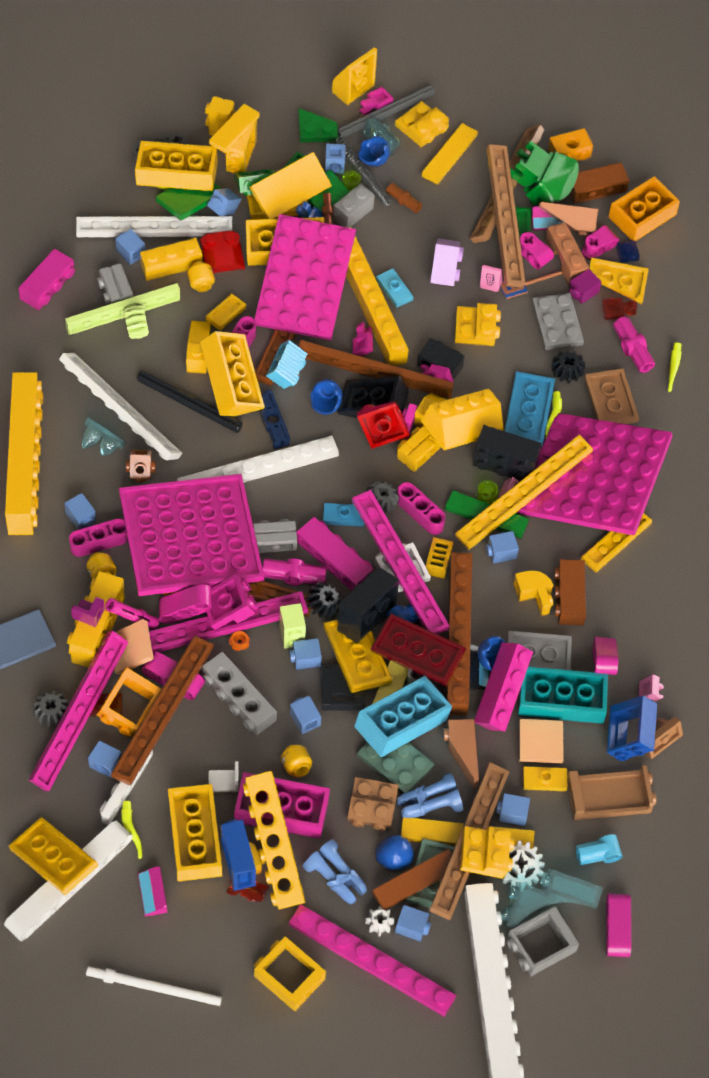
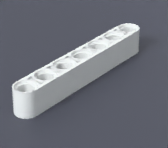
M118 821L110 823L82 849L97 861L99 866L67 895L62 894L47 881L7 918L4 926L20 941L25 940L123 850L131 841L132 834Z

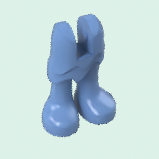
M452 773L444 775L442 780L425 787V785H422L396 798L398 806L414 804L400 811L402 818L424 816L432 810L447 806L451 807L454 812L459 813L463 811L461 797ZM447 792L445 795L427 801V797Z
M332 839L325 843L319 852H314L302 867L307 872L317 870L328 881L326 885L331 890L336 892L345 902L353 904L356 898L348 888L352 886L357 893L363 895L366 893L367 887L356 871L351 870L337 852L338 845ZM324 858L328 859L341 874L336 875Z

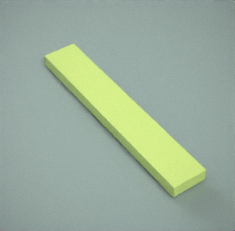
M176 283L65 318L67 333L72 335L125 318L124 310L130 306L141 305L144 311L179 301L180 288Z

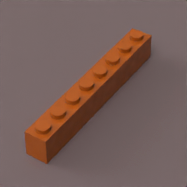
M452 552L450 559L448 624L450 627L448 639L464 646L466 651L446 686V700L452 705L449 715L467 716L469 707L472 553Z

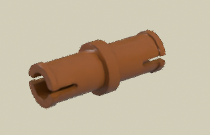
M394 183L387 187L386 193L398 200L400 205H405L414 213H418L421 210L423 204L413 198L410 192L403 191Z

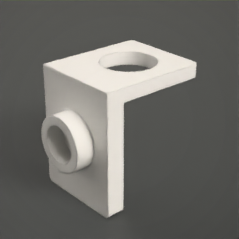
M235 761V770H209V784H212L213 792H238V761Z

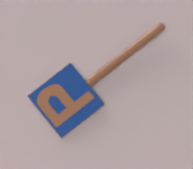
M558 271L526 281L524 287H506L503 280L500 289L505 298L510 299L528 293L526 285L561 275L563 272Z

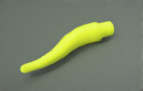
M674 343L673 350L671 351L668 392L672 391L673 381L680 364L681 343Z
M554 391L552 394V412L546 425L545 439L554 418L562 411V398L559 391Z
M123 801L121 810L122 824L132 834V840L138 850V858L141 859L142 845L132 823L131 802Z

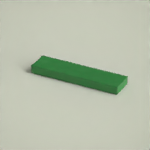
M453 490L445 510L472 520L491 504ZM514 514L497 527L496 530L504 533L513 531L515 537L522 539L529 519Z

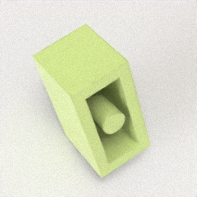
M301 603L280 607L279 627L284 649H293L294 641L305 640L306 624Z

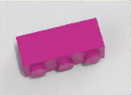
M54 248L18 288L20 300L37 310H40L43 305H47L52 295L60 291L63 283L73 276L75 272L74 260Z

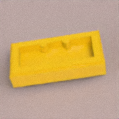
M231 294L206 315V321L221 331L246 309L247 304Z
M523 768V790L567 791L568 789L567 768Z

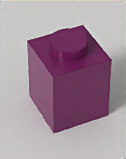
M588 269L571 280L569 292L574 299L583 304L599 293L602 281Z

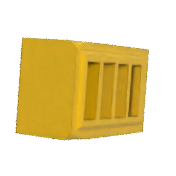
M433 537L425 566L430 576L445 579L454 542ZM436 544L447 546L448 548L437 547ZM436 550V551H440V552H445L446 555H445V554L436 553V552H434V551ZM433 556H434V557H438V558H443L444 561H443V560H439V559H435V558H433ZM433 562V563L441 564V565H443V566H437V565H433V564H431V563Z

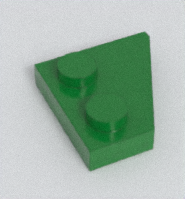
M302 109L298 110L300 143L335 142L338 138L337 122Z

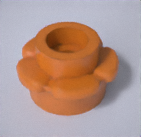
M236 631L229 638V644L232 645V649L235 651L246 650L249 647L250 638L243 631Z

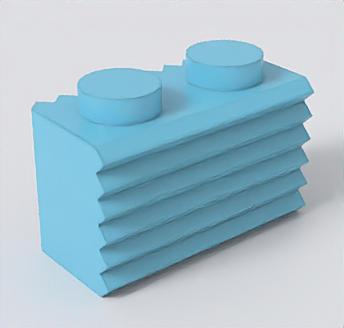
M287 340L280 344L266 376L273 380V382H276V384H279L283 389L291 385L294 386L299 380V371L306 365L305 358L308 353L292 341Z

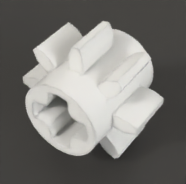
M381 906L376 911L370 910L369 915L371 918H366V924L371 925L369 932L374 931L378 933L379 937L385 931L390 933L391 928L389 925L394 924V919L389 918L390 910H382ZM377 919H382V924H379Z

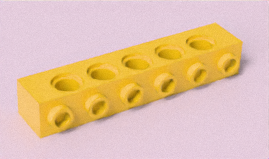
M269 771L246 777V783L243 784L245 796H250L252 805H249L248 808L251 819H256L257 827H254L256 839L262 842L263 848L259 849L262 862H267L268 870L265 871L267 883H272L274 892L270 893L273 906H278V910L306 903L273 772ZM260 791L268 793V800L263 804L258 803L256 800V796ZM265 813L273 814L274 821L271 825H264L262 823V816ZM275 834L279 837L280 841L276 847L268 845L267 839L270 835ZM277 856H281L285 860V865L282 869H276L273 866V860ZM283 878H287L291 883L290 889L287 891H281L278 887L279 881Z

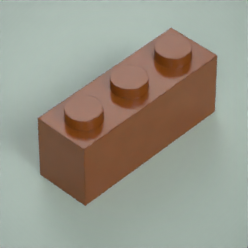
M622 163L592 168L587 171L578 172L577 180L569 195L573 204L624 193L628 190L629 178Z
M560 559L558 567L554 568V580H558V586L555 585L554 598H558V604H555V617H558V625L584 626L586 618L585 560Z

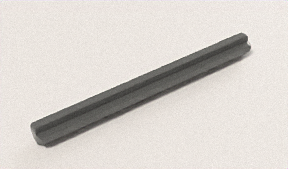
M428 85L338 128V135L345 138L433 96L435 90L432 85Z

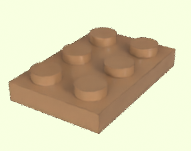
M623 368L585 374L584 381L597 420L621 424L639 421Z

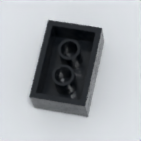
M483 425L475 447L473 466L481 470L495 472L500 476L514 477L521 481L536 469L542 443Z
M380 567L373 573H369L360 585L357 584L347 597L345 596L340 600L338 605L337 631L341 634L343 633L355 643H359L387 616L389 610L396 607L399 579Z

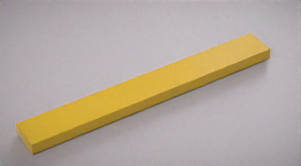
M578 435L458 530L455 536L470 550L593 452V448Z

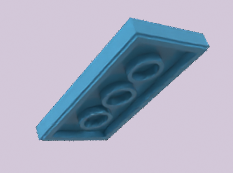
M516 371L504 429L505 432L540 442L543 446L555 378Z

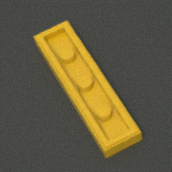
M462 123L423 170L422 177L438 185L478 136V131Z
M643 513L635 535L610 531L581 557V560H585V564L597 573L652 523V519Z

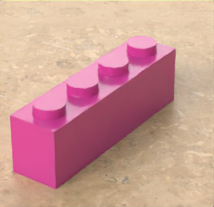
M313 517L296 532L297 543L321 565L327 567V570L351 591L357 584L360 585L369 573H373L374 569L371 563L359 557L356 550L348 547L338 534H333L323 521Z
M501 643L474 723L488 730L506 731L533 651L518 643Z

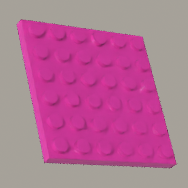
M558 413L544 442L536 468L578 435L593 448V452L522 507L518 514L635 535L671 443L672 432Z
M242 474L119 488V497L138 596L177 592L196 585L214 587L235 574L242 580L246 579L248 583L264 581L263 568Z

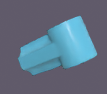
M613 834L603 836L598 841L576 845L575 847L576 857L580 865L599 861L612 863L623 857L617 836Z

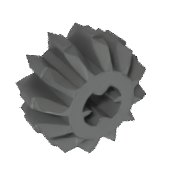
M377 480L373 484L370 483L365 492L372 491L385 515L395 510L399 501L398 490L392 489V484L387 485L385 480L381 483Z
M55 690L49 695L44 691V697L37 695V702L33 704V709L35 710L33 712L34 717L39 718L40 725L46 722L48 728L52 723L58 726L59 720H61L69 705V701L64 699L62 693L56 696Z

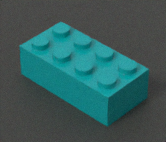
M528 667L519 691L518 716L603 724L607 713L608 674Z

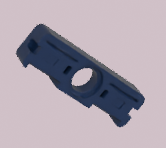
M267 390L265 394L261 393L265 407L260 410L261 418L267 433L269 432L273 449H279L290 445V436L274 394L271 390ZM275 416L278 418V421L270 423L267 418Z

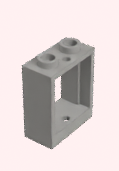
M556 907L510 930L507 937L509 949L513 953L516 952L523 971H527L530 976L577 952L579 946L578 941ZM548 923L564 948L533 964L518 939Z

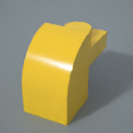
M539 571L516 573L513 585L518 600L524 601L535 598L541 616L548 615L551 606H553L551 596L553 583L550 578Z

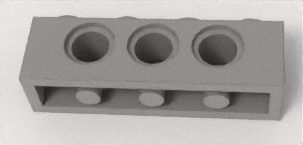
M223 651L202 666V677L208 686L212 685L218 698L228 703L230 711L243 720L242 723L248 731L252 730L257 736L277 721V711ZM221 678L229 679L226 682L220 681ZM234 693H241L242 696L236 697V696H234L233 694H234ZM248 708H255L256 711H254V712H249V711H247V709H248Z

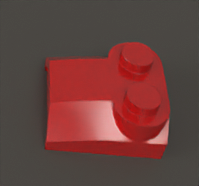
M229 230L208 233L200 239L204 263L212 267L213 273L245 270L240 236L237 232Z
M395 401L378 406L365 405L361 408L360 412H357V418L371 449L410 436L406 421Z

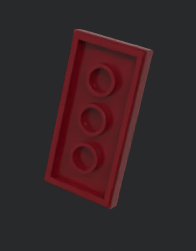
M392 613L389 615L371 647V652L444 686H447L466 651L464 646Z

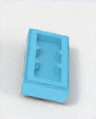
M394 269L376 276V281L396 308L413 301V295Z

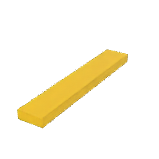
M403 817L401 836L411 842L422 843L423 839L455 846L464 823ZM494 827L511 831L510 837L514 838V846H517L518 841H521L522 846L529 842V848H534L535 831Z

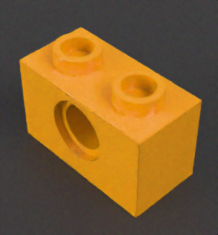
M585 128L550 137L548 145L549 153L557 151L577 161L591 157L593 144Z

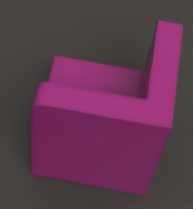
M98 597L95 598L93 603L81 599L78 606L73 605L71 608L73 619L93 627L97 626L105 611L104 600Z

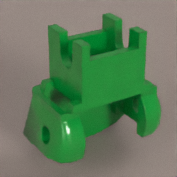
M532 141L528 142L525 148L531 153L528 154L522 149L517 151L516 155L521 159L516 163L515 170L510 168L511 178L524 187L525 195L536 207L540 202L552 203L553 201L559 202L571 192L577 180L579 171L577 160L557 151L548 154ZM536 182L537 185L530 189V186Z

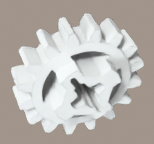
M518 841L517 846H514L513 850L509 851V856L515 853V856L513 857L512 869L504 876L503 884L510 882L511 889L515 885H518L519 890H522L523 885L530 889L532 882L535 884L539 882L537 876L542 877L543 875L541 869L544 868L545 863L539 862L543 855L536 854L537 847L530 849L529 842L522 846V842ZM519 858L521 865L524 866L522 872L520 871L519 865H517ZM534 871L531 876L525 878L528 872Z

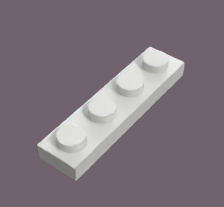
M153 750L131 786L121 781L119 784L116 783L111 791V798L108 802L105 801L100 808L102 823L106 825L112 823L122 806V802L126 800L153 756Z

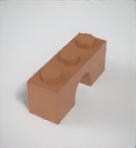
M566 222L548 227L545 242L554 255L559 254L562 275L569 286L571 280L588 270L589 266Z

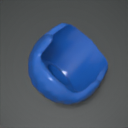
M374 136L362 141L358 156L366 165L381 166L387 162L390 156V147L385 138Z
M323 379L317 382L310 395L312 408L322 415L334 413L342 402L343 393L339 385L331 379Z
M490 636L484 639L478 647L477 656L480 664L491 672L501 643H505L499 636Z
M399 835L384 838L378 844L375 853L377 862L390 871L403 870L411 865L414 860V852L410 842Z

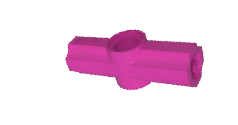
M625 316L619 318L613 323V328L621 340L624 354L631 357L639 372L646 373L655 366V362L647 350L644 336L641 333H637L629 318Z
M295 558L288 559L287 561L264 559V578L284 580L286 584L298 586L302 583L313 585L320 582L325 583L327 567L308 565L302 560Z

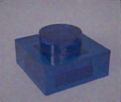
M636 240L618 242L616 244L620 263L639 261L640 255Z

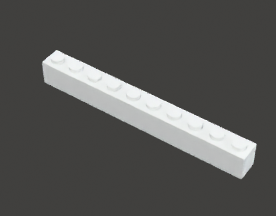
M492 883L466 885L464 897L489 1078H524L523 1066L518 1064L517 1056H520V1044L515 1042L514 1034H517L516 1020H512L511 1012L514 1011L513 998H509L508 990L511 989L510 976L505 974V968L508 967L507 955L502 953V946L505 945L504 934L499 932V925L502 923L501 913L496 911L498 892L497 890L493 891Z

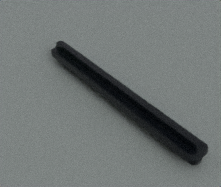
M140 371L137 376L138 382L236 433H239L243 427L241 421L231 416L219 415L218 409L145 371Z

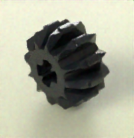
M568 349L565 353L559 351L558 355L554 356L551 366L554 378L560 377V382L567 380L568 384L571 380L577 382L579 377L583 376L585 369L582 355L576 356V350L573 353H570Z
M320 582L309 589V595H307L305 600L309 602L307 607L313 609L312 614L318 613L319 618H330L339 611L338 605L341 599L338 597L341 593L335 591L336 586L330 587L329 582L324 584Z

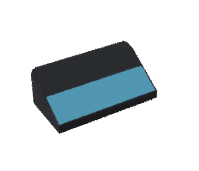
M470 644L469 689L485 690L489 680V671L478 660V646Z

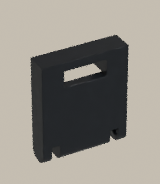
M321 663L322 711H361L365 709V690L351 693L339 663H330V669H326V663ZM333 696H354V701H333Z

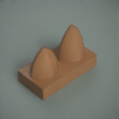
M673 717L671 720L656 718L654 751L645 753L646 756L653 759L683 736L679 719Z

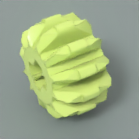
M141 305L125 308L124 315L129 337L131 339H140L147 336L149 331L144 308Z

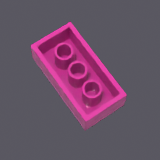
M243 772L234 811V819L237 821L243 820L244 825L257 827L256 819H251L248 808L249 805H252L250 796H245L243 784L246 783L245 778L256 774ZM274 778L288 833L321 839L329 803L330 788ZM260 791L256 796L257 802L260 804L267 802L268 793ZM265 813L262 816V823L264 825H271L273 823L274 816L272 813Z

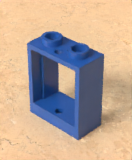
M640 696L610 706L608 754L614 756L617 760L626 761L628 758L642 756L645 753L654 751L657 703L645 696ZM639 717L638 739L626 743L628 720Z
M235 819L226 821L221 825V843L233 890L256 886V868L243 820L237 821Z

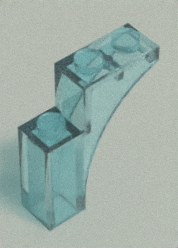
M548 869L541 879L542 889L517 881L515 885H512L508 896L511 898L509 905L502 912V924L516 928L533 911L554 903H578L596 909L603 887Z

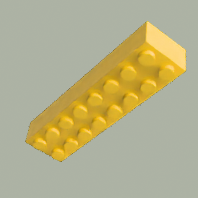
M12 373L5 506L8 535H34V527H38L36 509L39 508L37 491H39L40 487L38 473H40V438H42L40 421L43 420V410L41 409L43 392L42 381H38L37 373Z

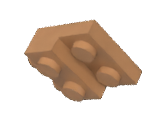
M355 777L347 821L356 827H364L365 824L373 826V829L378 831H386V828L391 829L399 785Z

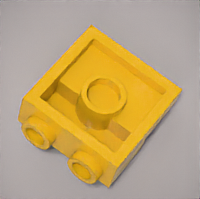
M421 101L395 121V126L416 144L423 147L425 144L431 143L437 135L447 130L449 118L436 107L431 109Z
M477 303V307L457 306L455 343L494 346L495 338H499L500 327L496 326V322H500L501 310H497V304Z
M465 826L462 837L460 870L503 879L513 866V858H509V851H512L514 847V838L510 837L511 831L494 827L483 830Z

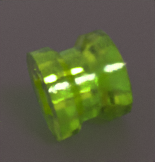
M347 171L342 176V183L351 192L360 185L361 176L356 171Z
M490 480L481 482L478 487L477 500L488 504L494 503L497 500L498 494L497 484Z

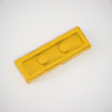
M243 104L211 137L209 144L226 153L259 118L260 113Z

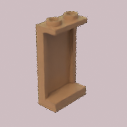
M642 765L640 770L581 776L578 775V771H569L567 782L573 820L651 813L653 806L656 805V794L651 791L650 786L653 783L652 773L648 772L647 765Z

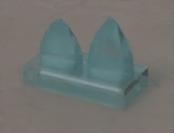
M376 118L369 119L363 133L368 139L374 136L385 138L390 147V156L393 155L395 148L400 145V139L390 133L391 126L381 124Z
M89 417L85 421L84 425L87 428L82 439L83 449L94 445L101 437H103L100 443V453L102 456L114 452L117 447L122 449L125 445V441Z

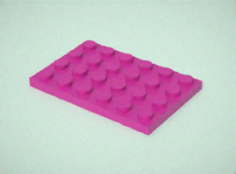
M279 214L255 315L256 326L331 341L356 229Z

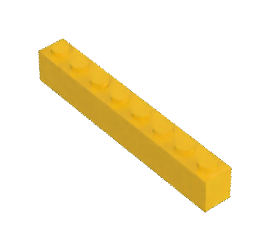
M355 236L346 277L369 327L372 328V333L386 363L392 366L407 363L409 349Z

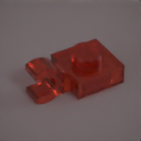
M622 298L602 299L605 320L619 319L624 317L625 314L630 316L637 314L636 309L638 307L636 301L622 302Z
M256 882V886L236 891L233 890V887H229L227 893L229 895L241 893L240 896L246 897L249 901L262 903L268 893L269 886Z

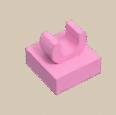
M651 675L639 681V697L645 696L654 701L662 699L663 696L659 694V690L663 689L664 686L659 683L660 677Z

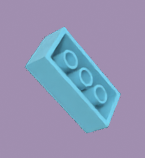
M424 676L359 711L354 727L378 755L383 757L446 722L452 705Z

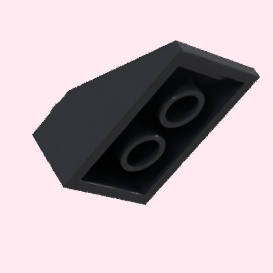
M400 376L346 380L342 392V402L337 409V413L357 418V412H360L361 408L365 405L378 406L395 401L403 414L409 390Z

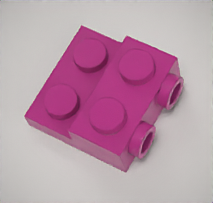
M235 574L211 588V610L207 612L211 626L215 630L232 620L238 624L255 614L254 607L257 604L254 598L248 594L251 587L246 579L242 580Z

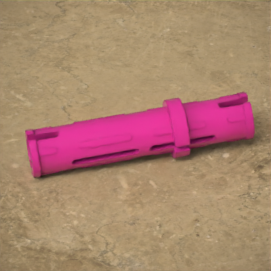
M112 598L108 599L105 604L106 611L131 620L133 623L144 619L151 630H155L159 625V619L147 614L143 609H135Z

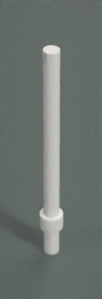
M89 966L87 969V976L104 979V982L113 984V982L217 1006L221 1005L222 997L116 973V970L107 968L102 970Z

